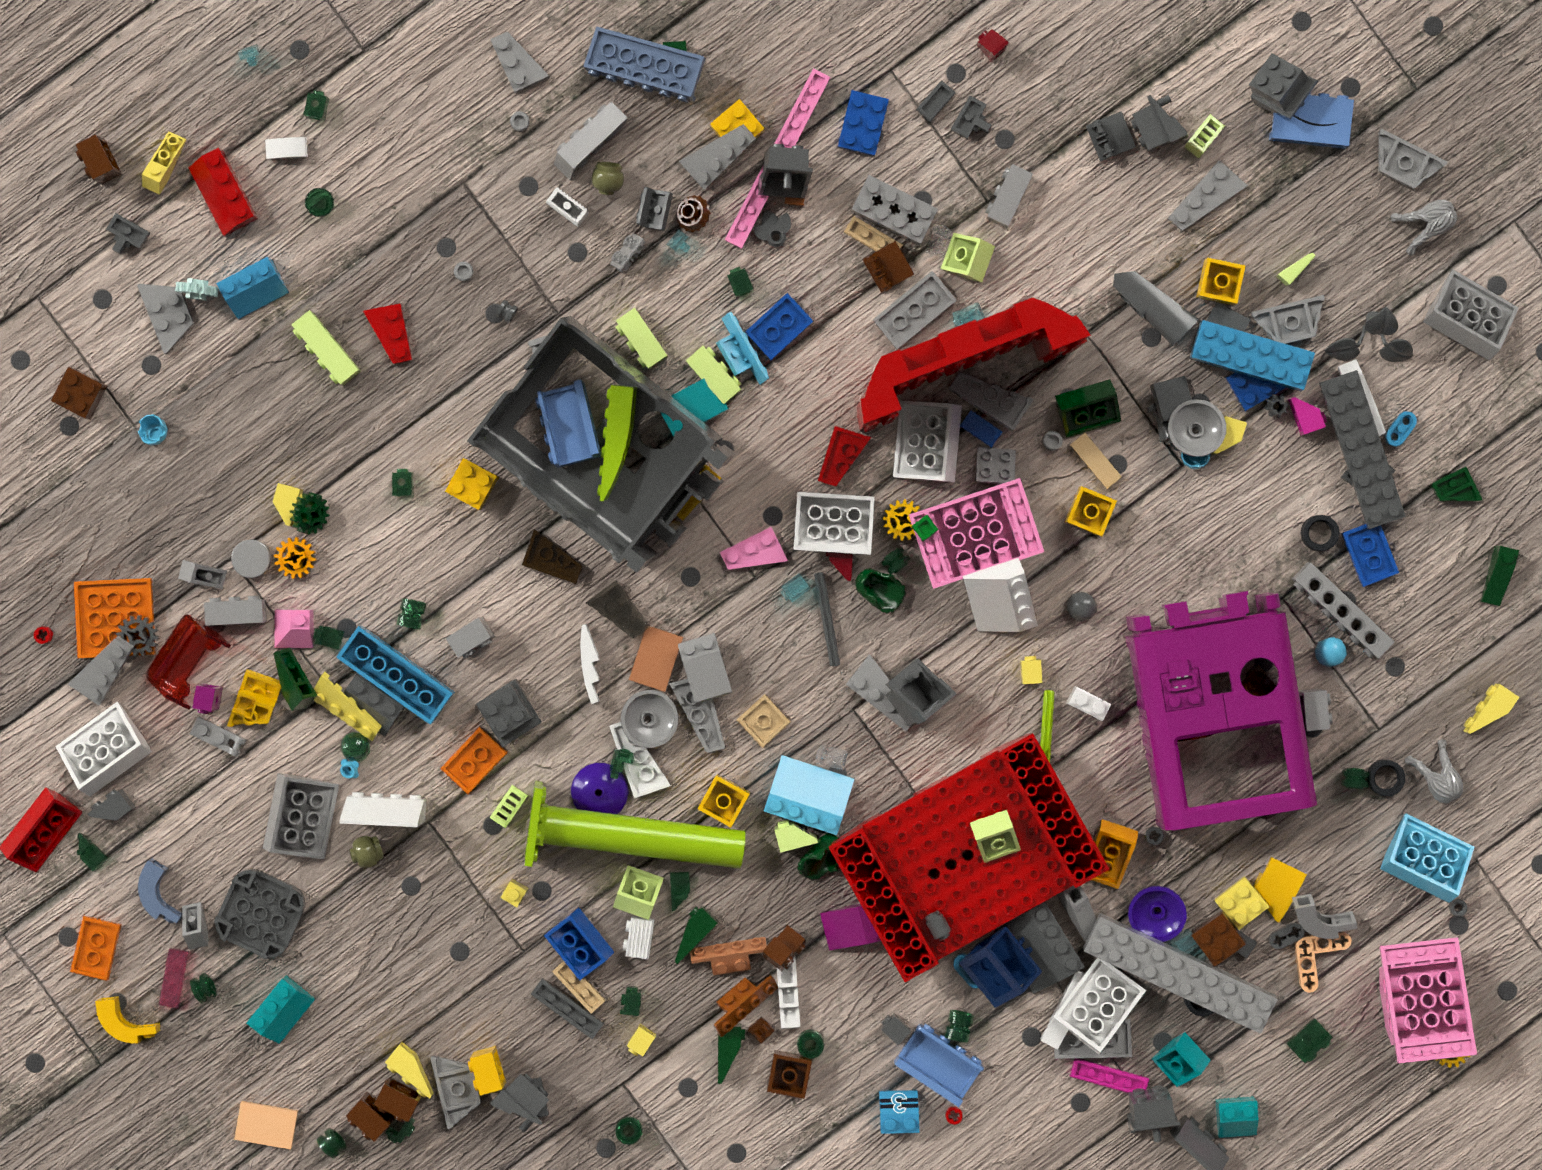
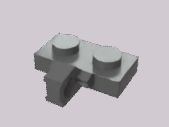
M969 96L951 131L966 139L969 138L972 131L977 132L979 129L988 134L992 125L984 121L985 116L982 115L987 104Z
M115 213L106 228L107 231L115 235L114 240L116 243L112 250L120 255L126 247L130 248L131 245L141 249L150 235V232Z

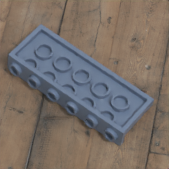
M596 26L583 67L591 76L599 77V75H602L611 82L623 81V84L626 86L635 87L637 85L642 87L641 89L652 93L655 90L660 92L659 94L668 98L671 95L676 96L678 100L688 103L689 100L695 102L696 97L694 93L706 58Z

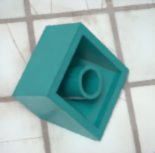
M1186 1032L1173 1038L1152 1057L1155 1064L1176 1087L1201 1075L1211 1061Z
M1254 1096L1215 1099L1218 1138L1257 1135L1259 1121L1258 1104Z

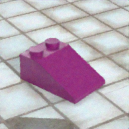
M860 903L820 913L829 951L881 941Z

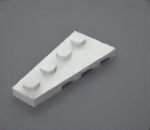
M621 722L609 726L634 798L671 786L648 749L634 744L626 737Z

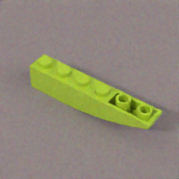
M614 384L607 390L609 408L605 410L607 427H604L603 430L605 446L601 450V457L604 460L599 470V476L602 477V481L597 491L600 501L608 500L618 480L630 446L637 387Z

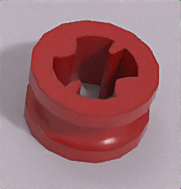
M46 626L38 627L34 631L33 636L36 642L44 644L52 640L53 631ZM41 630H43V632H47V636H45L46 640H43L44 638L39 637V635L42 634Z
M955 1106L949 1107L945 1113L947 1122L953 1125L960 1123L963 1117L962 1111ZM952 1110H954L955 1113H959V1116H957V1120H953V1118L948 1117L949 1114L951 1115L950 1112Z

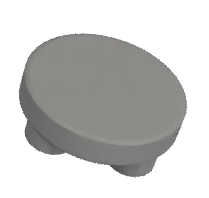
M245 540L234 548L231 560L238 574L247 578H256L268 571L271 555L264 543L257 540Z

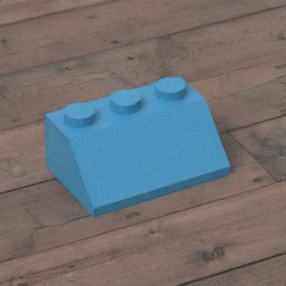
M265 257L216 283L226 303L238 320L289 293L274 262L269 257Z

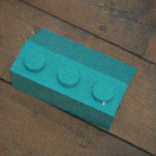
M285 975L246 1024L261 1036L280 1044L315 1001V998Z

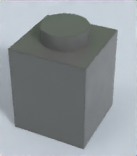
M895 1013L891 1016L888 1014L881 1021V1024H883L881 1030L897 1045L911 1033V1029Z

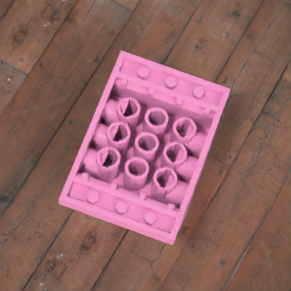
M1020 478L909 514L912 525L925 515H928L939 529L925 541H922L914 531L933 589L961 580L965 575L1016 558L1022 560L1044 552Z
M1458 937L1380 946L1382 967L1379 968V989L1385 1027L1391 1045H1395L1397 1064L1477 1055Z

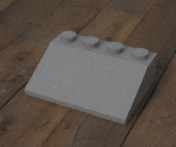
M1452 269L1431 304L1423 322L1490 361L1500 351L1519 307Z
M278 773L263 849L270 853L324 859L339 784Z

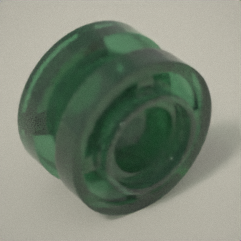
M903 547L894 549L883 558L884 560L881 564L883 567H889L887 570L889 574L897 573L911 559L909 555H903L905 551Z
M1359 768L1342 769V775L1345 776V779L1341 780L1342 786L1353 789H1363V787L1369 786V782L1365 780V778L1369 777V771Z
M206 973L199 975V980L196 977L190 980L191 991L201 1004L208 1001L207 997L213 999L217 996L215 984Z
M813 1029L803 1031L797 1039L799 1053L808 1059L818 1057L824 1049L822 1035ZM814 1040L816 1042L815 1047L807 1048L805 1046L806 1041Z
M631 1116L622 1118L615 1129L617 1139L627 1145L636 1143L643 1132L641 1122ZM627 1125H631L634 1128V1134L631 1136L624 1133V1127Z
M328 1128L324 1132L325 1136L320 1135L317 1138V1142L326 1155L335 1159L339 1155L338 1150L342 1152L347 1146L339 1133Z

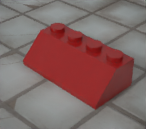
M218 147L204 154L188 167L223 236L258 219L222 149Z
M45 787L0 845V850L8 860L36 873L83 812L61 794Z

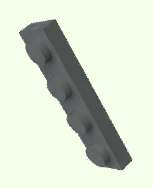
M544 978L540 980L531 993L532 996L591 1039L595 1037L604 1022Z

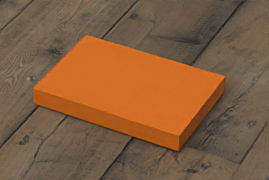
M479 727L440 769L464 792L470 794L508 752L483 728Z
M83 916L70 972L108 981L122 924Z

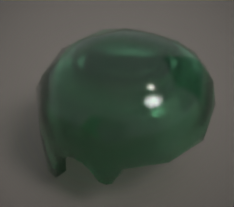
M314 188L305 197V207L315 217H324L333 210L334 198L327 189Z
M359 732L348 733L341 740V752L349 761L361 762L370 754L369 740Z

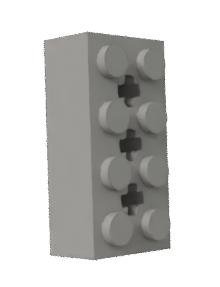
M868 175L851 212L920 246L938 209ZM880 198L882 205L878 204V206H875L873 199ZM898 207L899 214H891L892 210L889 208ZM914 215L917 221L909 223L907 216Z

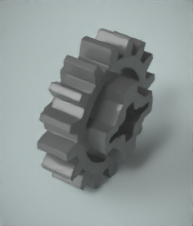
M138 615L137 619L134 616H130V621L124 619L125 625L118 626L121 632L116 633V635L127 641L126 635L128 636V643L134 646L131 651L134 657H138L139 652L141 656H146V651L149 653L153 652L151 646L156 647L158 644L154 641L160 639L159 636L155 635L159 631V629L153 628L155 622L149 623V617H145L142 620V615ZM134 623H140L136 628L130 627ZM140 632V633H139V636H140L142 639H137V640H136L137 636H136L134 633ZM139 644H146L145 647L136 649Z

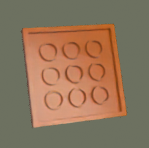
M152 578L74 582L78 658H95L117 637L116 633L121 632L118 626H124L123 620L127 619L130 621V616H134L137 619L138 615H142V620L145 617H149V623L154 622ZM134 623L130 627L136 628L140 623ZM140 632L134 633V634L137 636L136 640H137V639H142V638L139 636V633H140ZM141 643L136 649H141L145 647L146 644ZM151 646L153 652L149 653L146 651V655H155L156 647Z

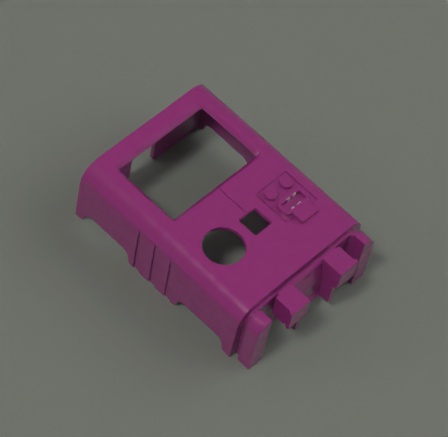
M1248 591L1222 594V597L1219 598L1220 608L1190 613L1187 601L1162 604L1167 626H1171V628L1151 631L1149 615L1139 614L1126 617L1128 630H1131L1133 635L1125 636L1130 652L1137 694L1136 703L1140 713L1139 722L1143 731L1142 740L1143 746L1146 749L1145 758L1149 767L1155 802L1156 825L1163 830L1186 829L1317 806L1286 612L1277 611V608L1281 607L1278 593L1255 595L1257 613L1246 615V613H1249ZM1261 657L1274 663L1278 670L1279 678L1277 686L1272 692L1264 696H1255L1244 689L1241 684L1240 675L1242 668L1248 661ZM1228 672L1232 691L1213 695L1210 675ZM1280 724L1290 791L1188 807L1178 740Z

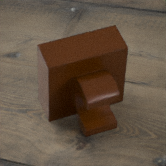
M760 1016L748 1028V1031L762 1044L775 1029Z

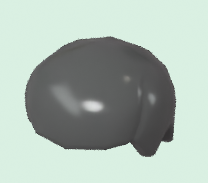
M1077 592L1072 594L1067 600L1066 608L1072 618L1086 621L1095 615L1097 604L1094 597L1090 594Z

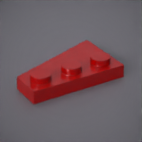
M401 303L364 310L366 318L392 363L412 361Z
M835 426L818 481L836 487L871 437Z

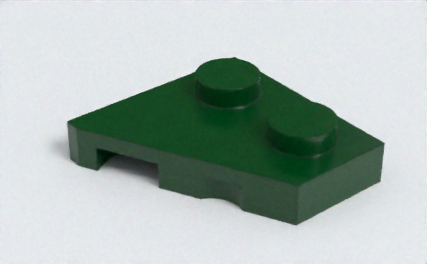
M1466 466L1430 483L1438 501L1483 500Z

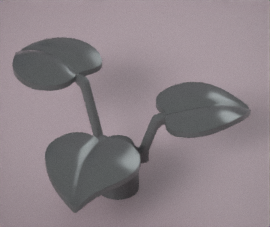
M1384 307L1380 312L1371 311L1366 314V322L1357 343L1352 338H1344L1330 344L1324 350L1326 354L1342 361L1352 360L1359 355L1360 350L1358 347L1361 345L1366 331H1368L1372 335L1378 334L1381 336L1385 347H1382L1379 353L1383 359L1391 362H1400L1409 359L1413 355V347L1406 340L1395 339L1389 342V344L1386 342L1384 335H1392L1398 330V321L1387 307Z

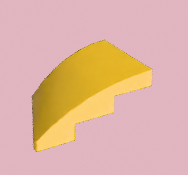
M247 669L227 726L233 727L240 724L247 726L255 723L268 724L281 690L280 680Z
M1271 857L1264 872L1259 873L1253 886L1268 903L1269 908L1267 910L1275 921L1280 922L1293 902L1292 897L1297 895L1307 874Z

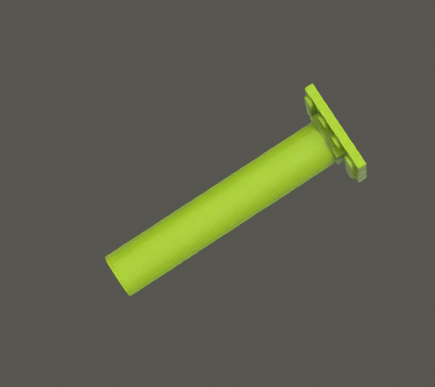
M535 781L525 850V866L532 867L533 862H537L538 846L548 844L736 869L741 868L745 847V831L548 806V803H545L546 787L543 786L542 781Z

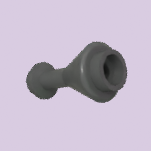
M1153 403L1146 408V413L1151 412L1158 423L1159 441H1164L1168 445L1171 443L1168 434V422H1160L1156 405Z

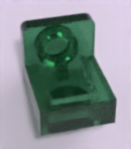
M411 1118L409 1122L406 1121L400 1132L389 1127L385 1132L388 1135L387 1138L394 1143H402L406 1136L410 1137L416 1128L413 1124L416 1120Z

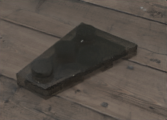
M617 580L586 602V604L593 607L633 639L650 628Z

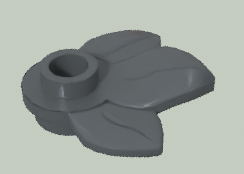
M766 210L762 216V225L753 227L755 235L760 240L767 241L773 247L782 246L786 240L785 234L791 228L790 216L788 213H785L778 218L775 214ZM778 234L780 236V239L778 241H774L772 238L773 235Z

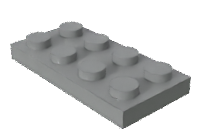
M931 271L875 317L873 321L893 346L899 349L957 300L936 274Z

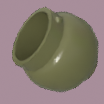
M597 162L596 168L592 173L593 186L599 190L600 194L614 195V191H619L623 186L624 174L621 171L623 169L622 165L614 162Z
M377 836L358 837L353 841L352 848L349 849L353 864L357 863L362 868L373 867L378 861L383 860V853Z

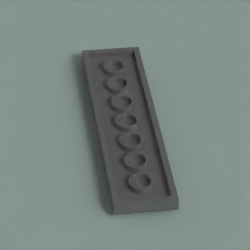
M1355 370L1320 382L1326 406L1367 529L1406 517L1358 371Z

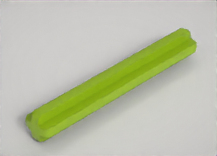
M1053 690L1044 691L1040 743L1049 762L1055 694Z

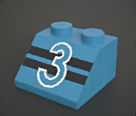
M879 1091L881 1134L919 1133L918 1091Z

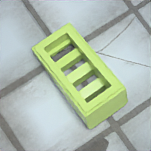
M1210 114L1186 143L1185 148L1197 158H1200L1225 125ZM1209 123L1210 125H1212L1215 129H1217V131L1215 132L1213 129L1207 126V124ZM1204 129V130H1205L1207 133H1209L1212 137L1208 136V135H1207L1206 133H1204L1202 130ZM1197 136H1200V137H1201L1203 140H1205L1207 143L1205 144V143H1204L1202 140H1200Z
M1308 254L1277 274L1276 277L1283 284L1289 286L1314 259L1315 254Z
M512 785L490 818L506 828L528 795ZM513 792L514 794H516L517 796H519V797L521 798V800L518 801L517 799H515L514 797H512L510 794ZM509 799L510 801L515 803L516 807H513L512 805L507 803L506 800ZM504 805L506 808L511 810L512 813L509 814L508 812L503 810L502 806ZM500 812L501 814L506 816L507 820L505 821L503 818L498 816L497 813Z

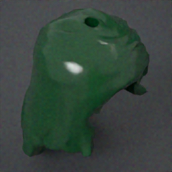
M866 568L858 574L855 580L857 593H860L872 606L886 614L897 610L906 595L905 585H902L895 578V575L884 574L877 570Z
M830 833L821 836L818 839V843L814 844L798 862L797 869L799 874L812 881L820 880L827 872L833 873L838 871V863L832 855L829 846L839 838Z

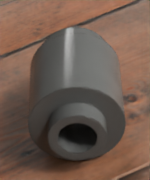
M939 910L925 917L926 925L934 939L939 938L941 941L950 936L951 928Z

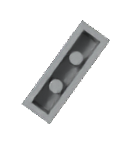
M1014 164L1010 168L1006 167L1001 177L1005 180L1002 186H997L993 194L996 196L994 203H989L985 211L988 214L986 219L1008 228L1033 173Z
M248 596V600H240V597H229V601H221V598H209L210 602H204L205 626L266 622L265 599H260L259 596Z

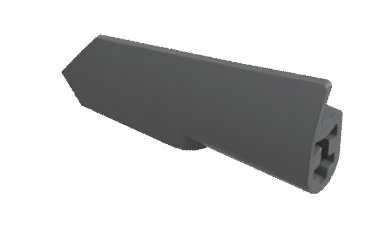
M1131 271L1114 274L1113 287L1119 292L1120 297L1140 317L1145 318L1172 346L1198 321L1197 317L1137 272Z

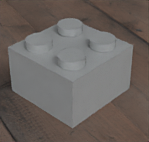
M478 617L448 636L446 640L458 658L463 656L465 659L476 653L475 648L478 646L482 648L493 642L491 638L494 637V634L484 618Z
M1298 690L1305 731L1330 729L1332 714L1328 711V705L1331 704L1330 694H1327V690Z

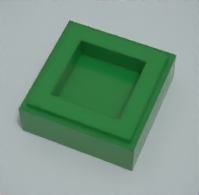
M925 515L912 525V528L922 541H925L939 530L928 515Z

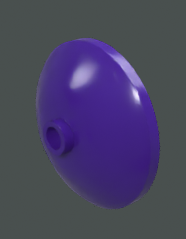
M593 763L585 766L577 773L572 782L571 797L575 807L579 810L618 814L628 799L629 792L626 778L619 769L607 763ZM597 789L602 790L601 796L595 794Z
M1151 886L1139 891L1133 897L1129 905L1128 917L1132 928L1164 942L1173 939L1182 931L1186 923L1187 912L1182 898L1175 891L1163 886ZM1159 907L1161 911L1156 912L1154 909Z

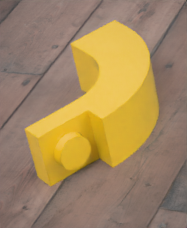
M119 996L99 998L95 1001L97 1016L102 1027L117 1040L126 1043H139L142 1041V1035L143 1038H151L161 1031L160 1023L135 1025L128 1022L121 1013Z

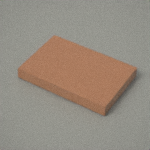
M647 625L629 680L665 692L679 652L678 644L682 643L683 637Z

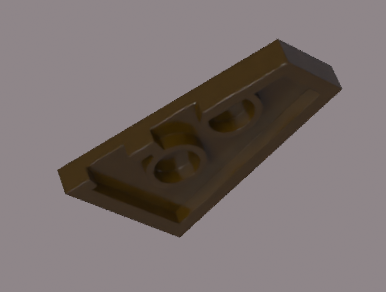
M536 529L533 530L522 565L577 584L583 566Z

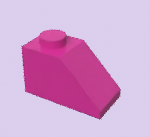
M1296 397L1288 399L1300 436L1326 427L1325 423L1327 420L1325 414L1320 412L1319 408Z

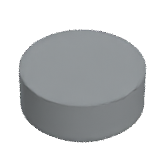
M518 111L511 116L510 124L514 130L522 132L529 127L530 119L526 113Z
M468 262L456 264L454 275L458 280L468 281L473 277L474 270Z
M1050 431L1043 437V445L1048 450H1057L1062 445V436L1056 431Z

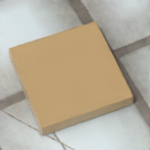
M766 694L737 719L762 748L791 723Z

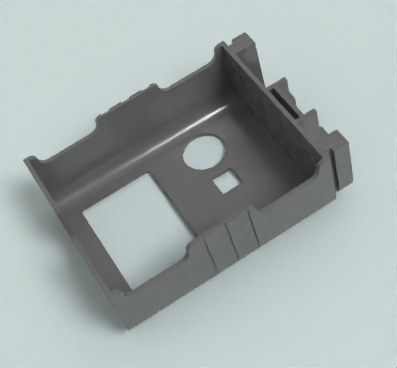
M572 316L562 317L523 368L527 372L514 389L507 390L501 395L467 442L485 451L515 475L524 488L527 487L534 496L547 503L546 505L554 512L557 511L564 520L570 521L609 551L617 563L620 564L627 560L628 563L626 565L638 573L658 554L645 544L655 529L657 530L655 534L671 548L687 529L675 519V516L693 495L699 501L702 499L708 501L724 482L707 469L702 471L706 464L709 462L717 469H720L731 461L735 452L726 445L720 446L719 443L723 438L647 378L637 368L632 366ZM572 349H576L619 385L637 387L634 426L629 449L633 447L646 460L636 473L623 465L618 480L606 501H600V496L597 494L598 486L602 481V477L599 476L600 466L603 465L604 458L598 457L571 464L566 469L562 467L557 468L554 463H550L549 456L513 428L536 398L537 391L543 389ZM649 412H663L672 421L680 420L683 424V428L680 431H675L673 440L664 448H650L639 437L638 426L640 420ZM605 418L596 429L600 450L605 446V438H603L604 427H607V419Z

